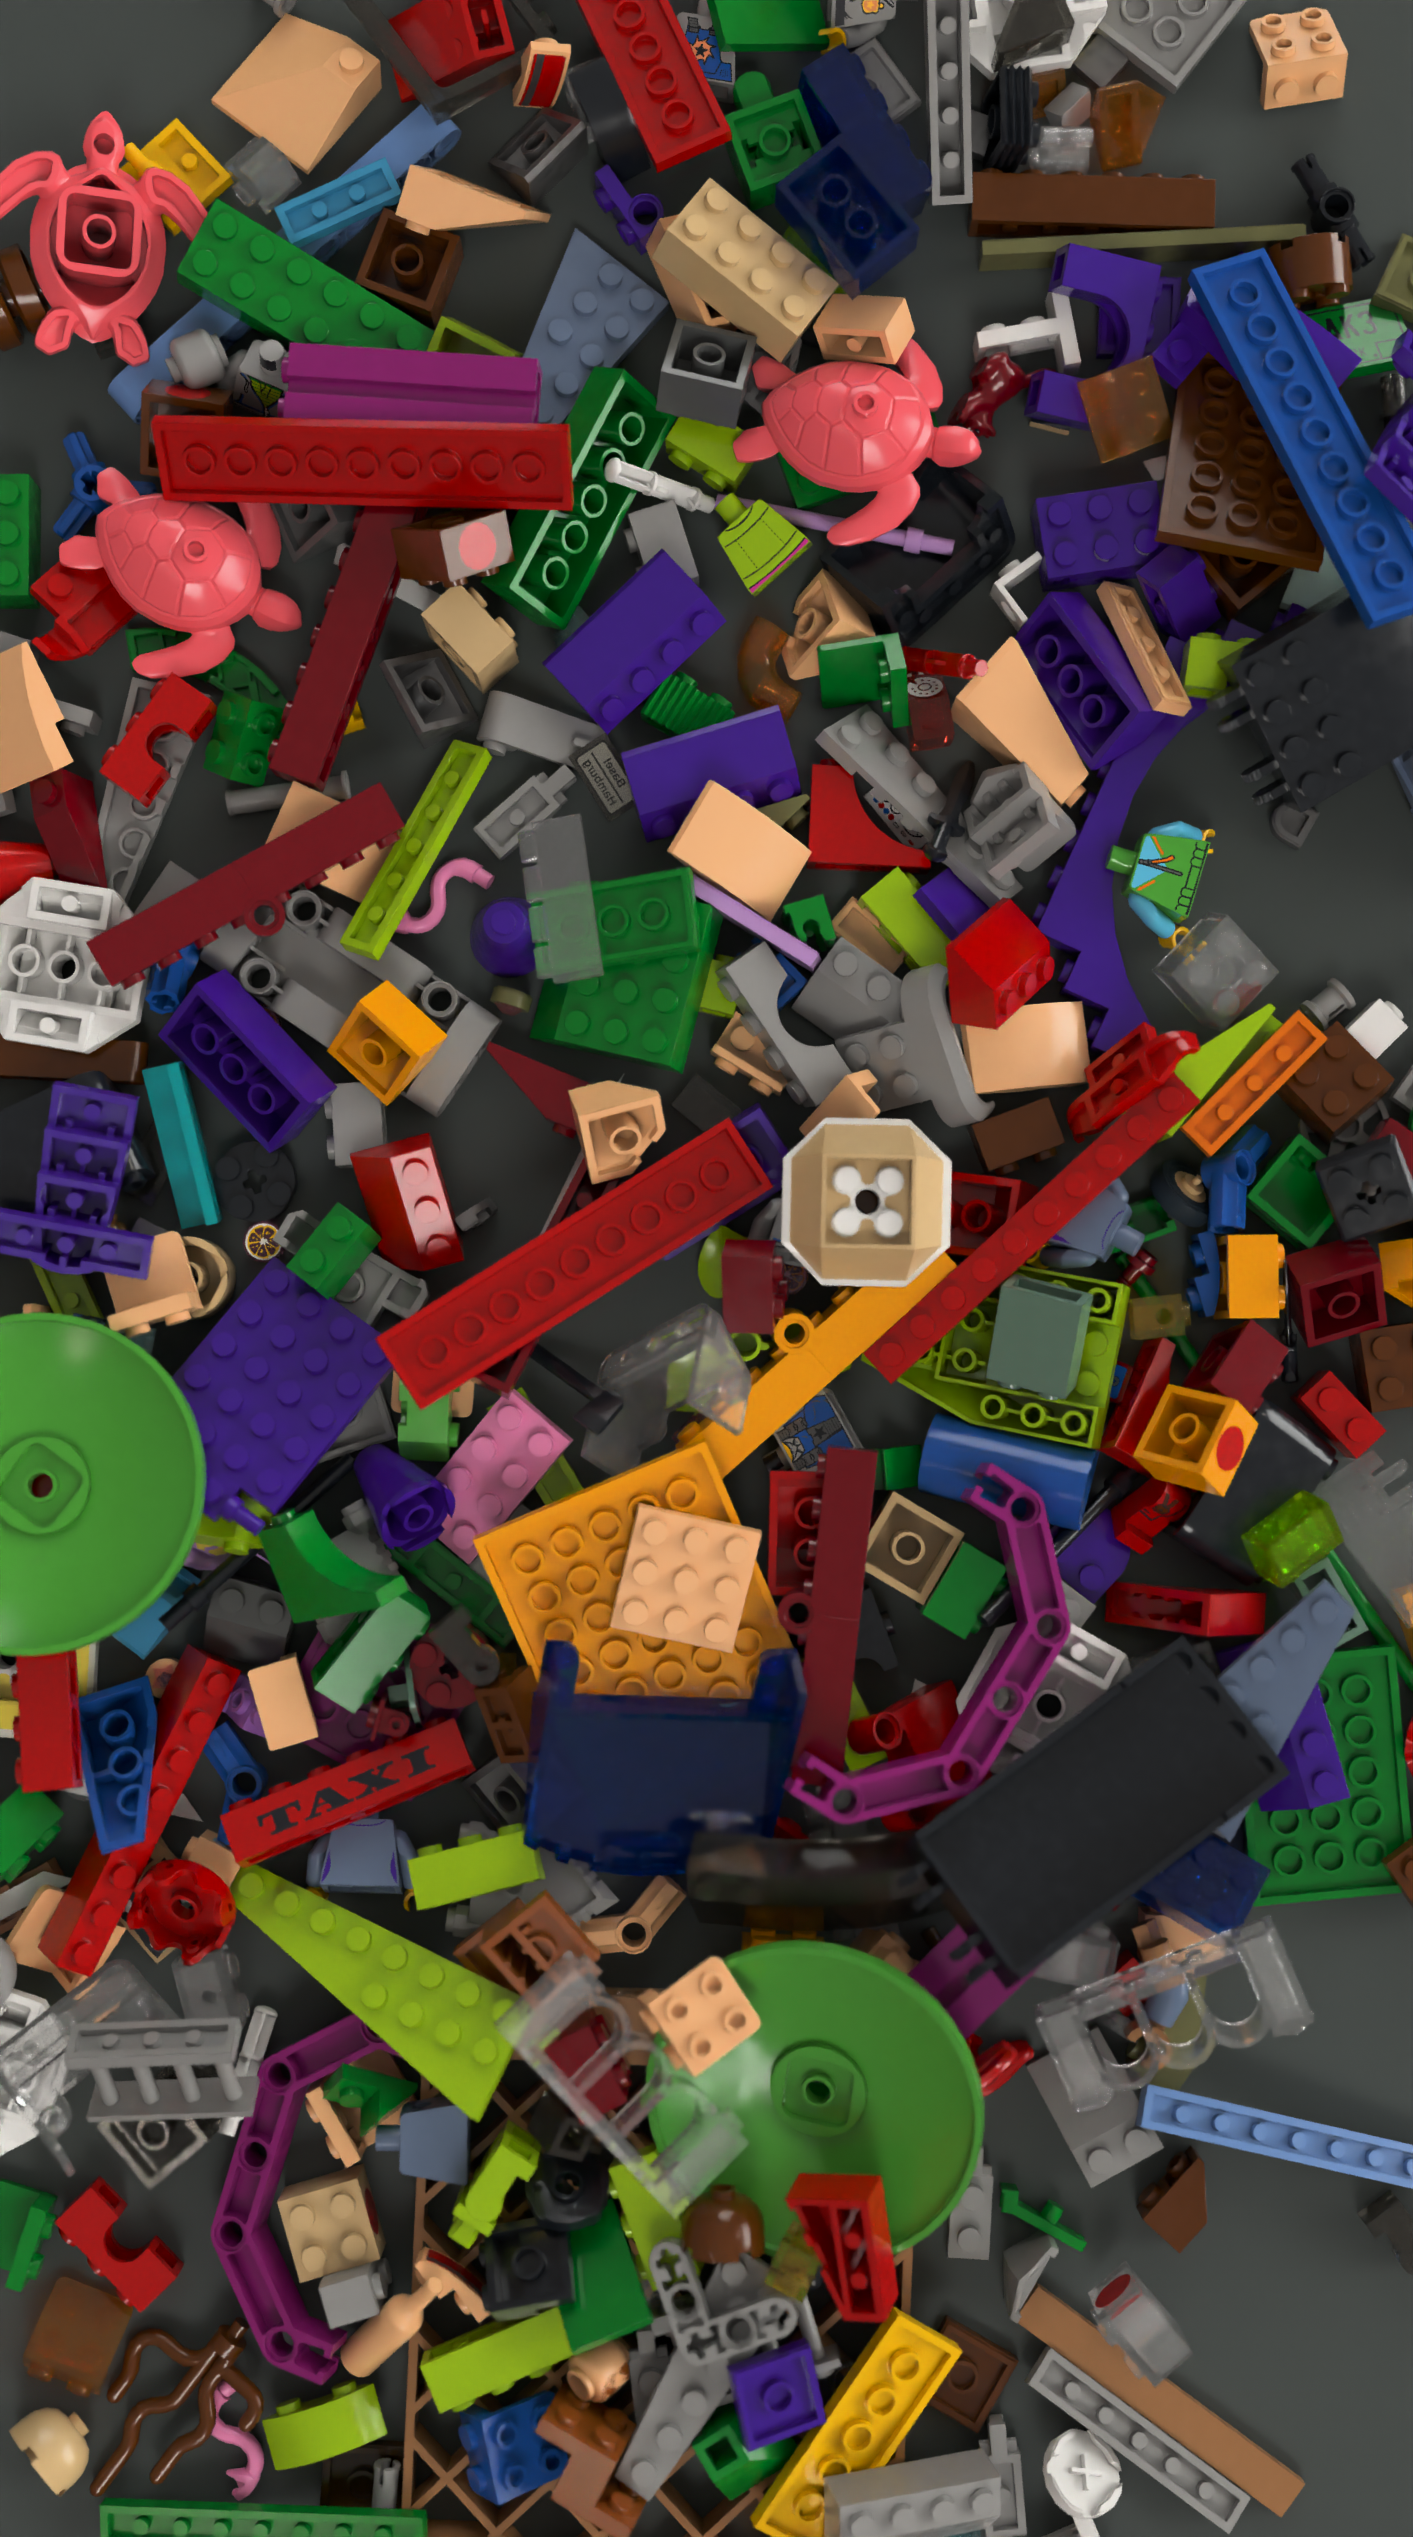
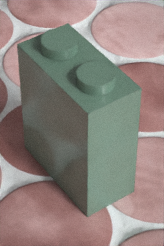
M1013 1274L1001 1286L986 1378L998 1381V1384L1004 1388H1025L1036 1391L1040 1397L1045 1399H1066L1077 1386L1093 1294Z

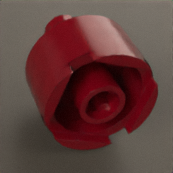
M447 1619L434 1623L428 1627L425 1634L417 1640L409 1665V1669L412 1668L414 1687L420 1696L434 1707L455 1709L473 1703L477 1700L473 1689L478 1685H482L493 1674V1651L481 1649L472 1639V1633L481 1644L491 1647L492 1645L485 1633L470 1623L457 1619ZM447 1655H452L454 1660H462L457 1672H452L450 1668H443Z

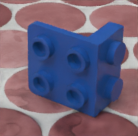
M543 2390L493 2413L476 2404H472L470 2407L459 2411L462 2424L459 2427V2437L467 2451L470 2467L467 2469V2477L472 2490L476 2494L500 2505L562 2476L569 2461L567 2452L534 2433L542 2416L555 2397L553 2392Z

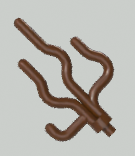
M236 2317L231 2326L226 2324L220 2325L210 2341L198 2350L188 2349L171 2334L157 2328L139 2331L131 2338L124 2352L122 2370L107 2391L106 2396L109 2402L118 2403L131 2387L140 2369L141 2353L147 2346L158 2347L173 2361L190 2368L170 2394L152 2396L140 2400L131 2408L124 2421L123 2436L120 2444L89 2487L92 2496H102L129 2460L139 2442L142 2421L148 2415L163 2414L178 2409L189 2398L201 2380L202 2382L198 2388V2408L200 2414L198 2426L193 2431L178 2436L169 2445L149 2474L151 2483L158 2485L164 2482L186 2452L202 2446L210 2438L216 2425L214 2394L222 2379L247 2401V2409L238 2423L239 2429L243 2432L253 2430L264 2411L262 2392L253 2381L233 2365L247 2345L244 2335L250 2326L245 2319Z

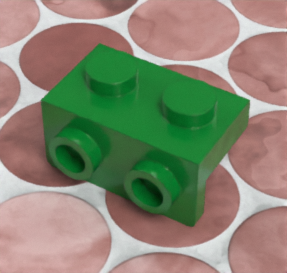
M224 690L222 701L217 707V719L212 737L206 747L203 768L230 780L257 787L262 786L269 765L267 759L269 748L277 737L283 709L236 692Z

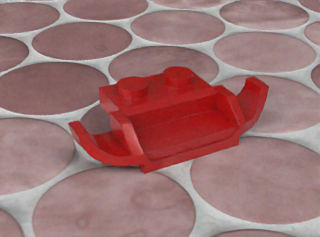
M59 560L30 586V594L57 618L54 620L53 629L40 638L36 636L31 641L32 645L49 660L68 661L85 655L90 657L138 614L119 595L104 567L96 570L73 569L63 566Z
M1142 1022L1087 1066L1084 1071L1089 1089L1075 1099L1069 1106L1066 1114L1074 1141L1080 1144L1085 1140L1084 1135L1090 1136L1103 1131L1108 1124L1157 1086L1163 1085L1175 1071L1178 1062L1184 1056L1196 1054L1201 1050L1196 1034L1188 1031H1171L1157 1036L1155 1027Z

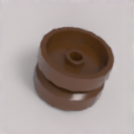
M18 243L0 250V270L3 279L0 278V349L2 352L21 346L24 343V334L18 317L21 316L29 333L35 337L42 319L50 310L49 303L35 278L33 267H31Z

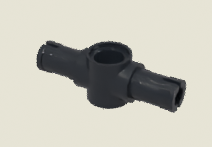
M1310 153L1305 157L1307 161L1301 158L1291 167V171L1296 175L1309 197L1307 204L1313 212L1311 216L1312 229L1315 233H1338L1339 241L1345 235L1348 236L1352 272H1357L1361 268L1360 265L1364 268L1376 256L1371 252L1358 230L1360 223L1354 215L1356 209L1354 195L1348 189L1338 187L1335 182L1330 183L1317 162L1315 154ZM1326 208L1337 210L1341 217L1334 218L1326 212Z

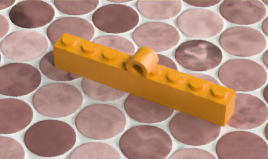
M944 1251L906 1287L842 1286L832 1295V1305L822 1314L817 1310L808 1317L798 1309L786 1308L784 1319H777L774 1334H771L772 1339L777 1344L769 1353L772 1359L760 1369L754 1366L748 1370L738 1381L741 1386L730 1396L725 1393L718 1397L709 1406L708 1411L710 1414L698 1424L696 1421H693L687 1425L677 1436L680 1441L675 1445L676 1449L704 1438L719 1474L723 1479L958 1266ZM793 1323L800 1325L798 1336L792 1339L785 1338L784 1331L788 1325Z

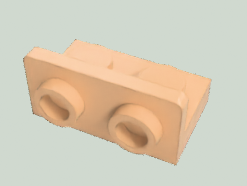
M735 1012L734 1018L730 1020L719 1040L711 1049L710 1054L716 1058L713 1064L732 1076L738 1071L750 1078L751 1080L748 1085L766 1097H769L771 1093L780 1096L788 1081L780 1069L776 1071L770 1066L763 1054V1050L766 1048L757 1035L754 1037L745 1029L740 1019L742 1015Z

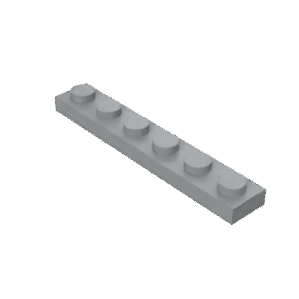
M1046 2345L1024 2382L1223 2531L1230 2534L1251 2497Z

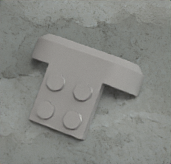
M936 963L911 970L904 976L900 994L904 1020L841 1036L835 1040V1044L839 1054L852 1073L869 1069L878 1080L867 1094L879 1107L880 1112L932 1100L935 1110L943 1122L950 1127L956 1128L988 1119L995 1107V1102L993 1100L984 1102L975 1093V1088L946 1004L945 985L948 980V971L945 966Z
M304 1210L289 1213L272 1240L295 1255L321 1222ZM371 1252L334 1300L374 1328L385 1309L403 1319H407L423 1309L430 1295L425 1280L406 1273Z

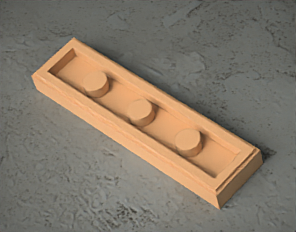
M1103 581L1096 590V593L1152 709L1184 717L1192 708L1191 702L1135 588Z

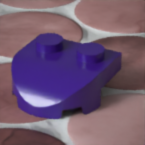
M1106 1508L1057 1558L1060 1577L1093 1604L1123 1573L1130 1557V1547L1115 1539L1110 1509ZM1055 1525L1049 1527L1052 1539L1063 1527Z

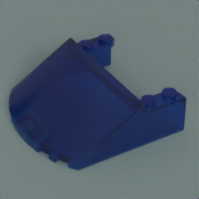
M545 1640L537 1691L533 1692L523 1823L524 1845L534 1851L541 1847L553 1852L555 1860L568 1864L569 1860L573 1859L589 1863L591 1871L632 1876H665L694 1872L693 1865L718 1860L719 1867L732 1864V1856L752 1849L754 1854L758 1855L770 1849L785 1790L782 1786L788 1778L808 1697L797 1649H768L761 1653L750 1699L574 1693L580 1663L579 1652L576 1646L564 1640Z

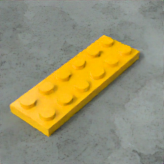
M893 2306L886 2322H882L824 2407L826 2423L809 2429L750 2516L753 2526L772 2537H824V2477L885 2466L961 2355L962 2350L958 2344Z

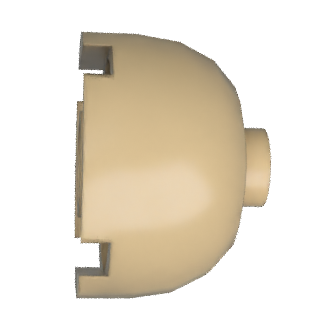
M45 2407L33 2411L9 2430L17 2446L30 2459L31 2465L59 2497L72 2487L84 2473L89 2461V2448L84 2436L89 2432V2429L75 2411L70 2416H67L58 2408Z

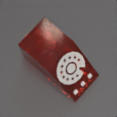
M907 671L909 710L907 732L910 751L916 752L951 746L955 732L949 695L942 675Z

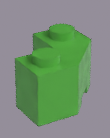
M400 1380L399 1401H401V1421L398 1424V1447L402 1457L407 1460L448 1462L450 1460L451 1447H458L460 1437V1423H454L452 1418L453 1392H460L461 1386L420 1411Z

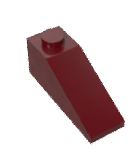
M63 768L30 781L29 786L34 820L60 881L107 888L93 782Z
M489 1041L486 1048L489 1054L547 1121L554 1124L552 1131L574 1140L578 1133L568 1090L591 1085V1083Z

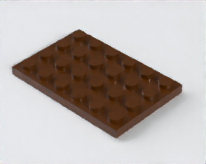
M1208 352L1175 392L1155 541L1319 572L1323 562L1324 545L1241 383ZM1342 385L1338 388V390L1340 391V393H1341Z

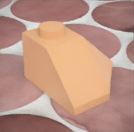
M821 569L797 597L793 613L799 616L793 637H785L781 653L789 677L794 680H800L819 675L818 646L876 635L868 613L828 571Z
M610 1080L568 1090L576 1130L592 1185L633 1174L642 1162L640 1157L652 1141L657 1142L666 1131L660 1095L656 1090Z

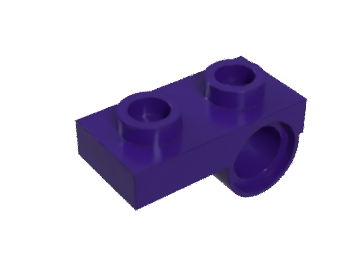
M607 164L594 173L596 190L593 191V195L604 213L611 211L617 220L616 229L627 246L633 244L640 255L647 252L645 246L658 220L664 218L663 205L656 196L649 193H642L631 198ZM642 215H651L656 219L648 225H642L636 221Z

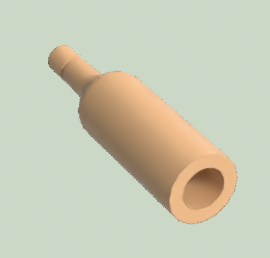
M431 2277L412 2295L401 2293L392 2296L381 2307L379 2315L370 2317L345 2341L341 2347L340 2355L341 2361L349 2373L356 2377L371 2375L420 2329L424 2319L423 2309L443 2289L440 2279Z

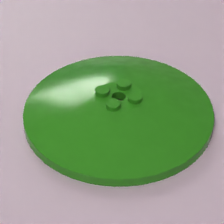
M57 1313L13 1314L0 1317V1654L19 1656L58 1654L85 1647L120 1631L140 1617L171 1585L185 1563L201 1523L206 1492L205 1454L201 1434L184 1394L170 1374L142 1347L110 1328L83 1318ZM47 1474L52 1479L53 1488L46 1497L38 1498L32 1491V1483L39 1475Z
M811 1940L777 1941L752 1946L723 1958V1963L760 2018V2028L696 2077H693L682 2068L677 2071L674 2070L661 2050L666 2046V2043L657 2032L647 2065L645 2093L651 2133L663 2163L678 2188L692 2202L700 2194L710 2191V2187L713 2185L730 2184L735 2186L736 2191L746 2194L759 2206L763 2214L765 2225L764 2254L789 2262L822 2266L813 2246L808 2247L804 2240L803 2233L805 2230L795 2210L790 2211L785 2200L798 2174L881 2175L893 2255L927 2237L946 2220L967 2190L977 2165L983 2140L984 2100L980 2077L964 2037L951 2017L936 1999L901 1970L877 1957L843 1945ZM812 2081L825 2083L830 2090V2094L826 2096L814 2094L809 2088V2083Z

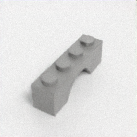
M765 941L752 945L715 971L720 979L717 982L720 991L728 1001H735L743 1014L740 1016V1019L745 1029L752 1036H758L766 1048L763 1050L765 1059L774 1070L778 1071L780 1069L788 1081L785 1085L786 1089L797 1104H803L804 1107L818 1106L846 1075L852 1074L833 1044L826 1046L805 1045L790 1036L783 1027L778 1015L777 1000L780 988L788 975Z

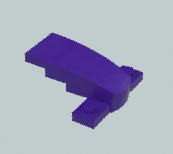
M1191 288L1176 316L1173 330L1145 363L1174 389H1177L1209 352L1238 380ZM1297 309L1337 388H1339L1362 359L1329 331Z
M1408 328L1396 339L1390 357L1393 359L1392 362L1395 369L1403 377H1411L1413 379V332ZM1413 393L1395 413L1382 432L1363 473L1412 523Z
M57 1080L53 1083L48 1125L44 1129L41 1169L37 1173L35 1214L0 1207L1 1254L32 1259V1262L60 1274L78 1275L99 1271L147 1280L155 1236L110 1228L125 1174L140 1096Z

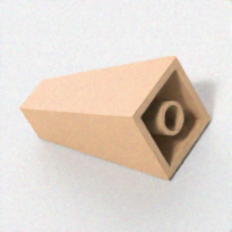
M1010 636L987 662L988 671L983 677L974 676L956 696L948 717L1003 766L1008 764L1020 765L1024 761L1048 788L1051 798L1060 807L1066 804L1071 808L1086 792L1087 789L1082 784L1089 773L1019 643Z

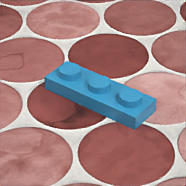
M386 157L282 203L274 207V210L289 243L300 248L378 213L383 208H389L399 203L402 192Z

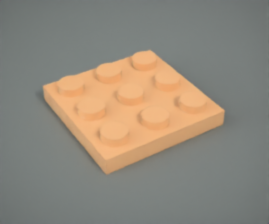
M638 1503L609 1621L610 1627L732 1653L762 1536L761 1530Z

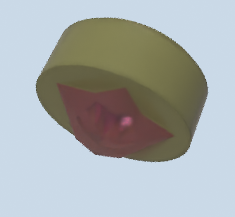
M496 985L493 988L490 1001L495 1003L503 1014L514 1016L521 1012L529 1013L533 1000L529 994Z

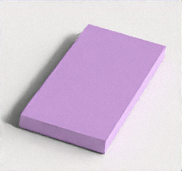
M693 874L697 902L712 905L729 922L755 938L765 941L768 946L811 973H815L822 963L818 951Z

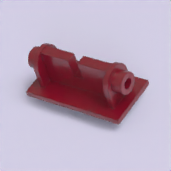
M387 1687L382 1697L375 1696L365 1726L373 1729L370 1741L375 1740L378 1732L395 1737L404 1735L412 1719L410 1707L391 1709Z

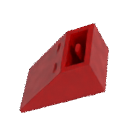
M423 0L381 24L402 103L518 73L515 49L502 0Z

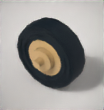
M1175 1159L1164 1161L1150 1177V1188L1155 1199L1171 1217L1180 1223L1193 1228L1204 1225L1208 1222L1209 1189L1204 1185L1201 1175L1184 1162Z

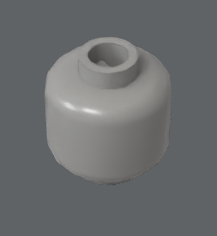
M202 328L173 339L169 344L172 357L165 359L175 384L183 381L189 389L205 388L221 381L225 377L224 367L230 365L217 334L210 335Z

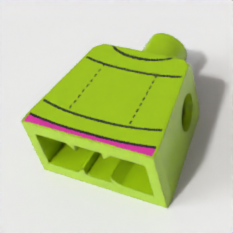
M732 492L715 507V510L729 525L717 538L746 588L754 597L813 545L803 533L762 499H758L747 509Z

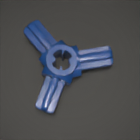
M82 431L72 432L63 439V445L75 470L71 475L74 488L69 493L73 500L55 523L53 530L65 541L75 535H79L93 515L97 516L109 507L98 497L94 490H92V493L90 492L97 485V475L107 467L104 462H97L89 441ZM129 480L140 496L157 493V487L152 482Z

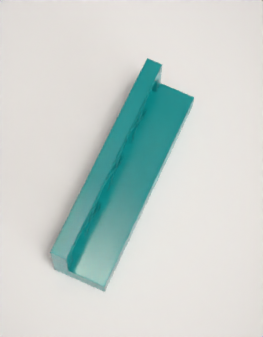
M179 1061L144 1069L142 1074L181 1228L185 1229L202 1224L208 1226L219 1223L223 1219V1215L215 1193L214 1179L185 1063Z

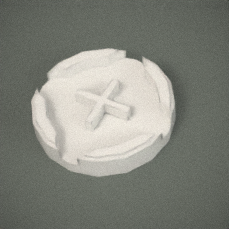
M1069 2429L1053 2439L1044 2453L1043 2475L1046 2488L1054 2502L1068 2515L1082 2520L1097 2518L1115 2507L1122 2492V2483L1119 2484L1120 2477L1118 2472L1121 2471L1120 2462L1112 2447L1090 2430Z

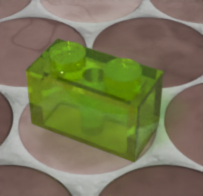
M1301 1490L1241 1536L1257 1574L1282 1589L1295 1581L1302 1573L1345 1541L1329 1503L1305 1490Z

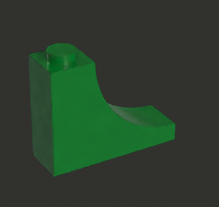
M294 1508L279 1511L275 1516L272 1515L270 1517L272 1523L264 1527L258 1534L294 1623L382 1608L408 1591L403 1575H384L370 1571L343 1554L327 1536L317 1520L313 1509L295 1513Z

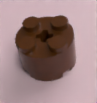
M1334 232L1302 235L1292 238V247L1281 250L1280 243H1277L1266 251L1295 308L1300 310V305L1315 304L1316 309L1340 305V298L1348 296L1353 290L1349 237L1346 235L1341 241H1339L1338 233Z

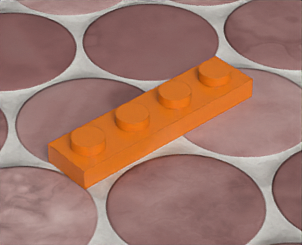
M1298 1009L1179 1129L1207 1157H1211L1328 1038Z

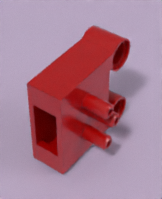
M952 1679L925 1685L876 1714L854 1719L849 1724L847 1731L848 1743L852 1750L863 1756L885 1751L888 1762L939 1750L960 1716L956 1704V1699L959 1695ZM958 1760L950 1766L949 1778L951 1781H957L963 1777L965 1765L962 1760ZM988 1770L979 1786L993 1777L991 1770ZM966 1795L880 1816L885 1828L894 1833L921 1829L933 1821L937 1813Z

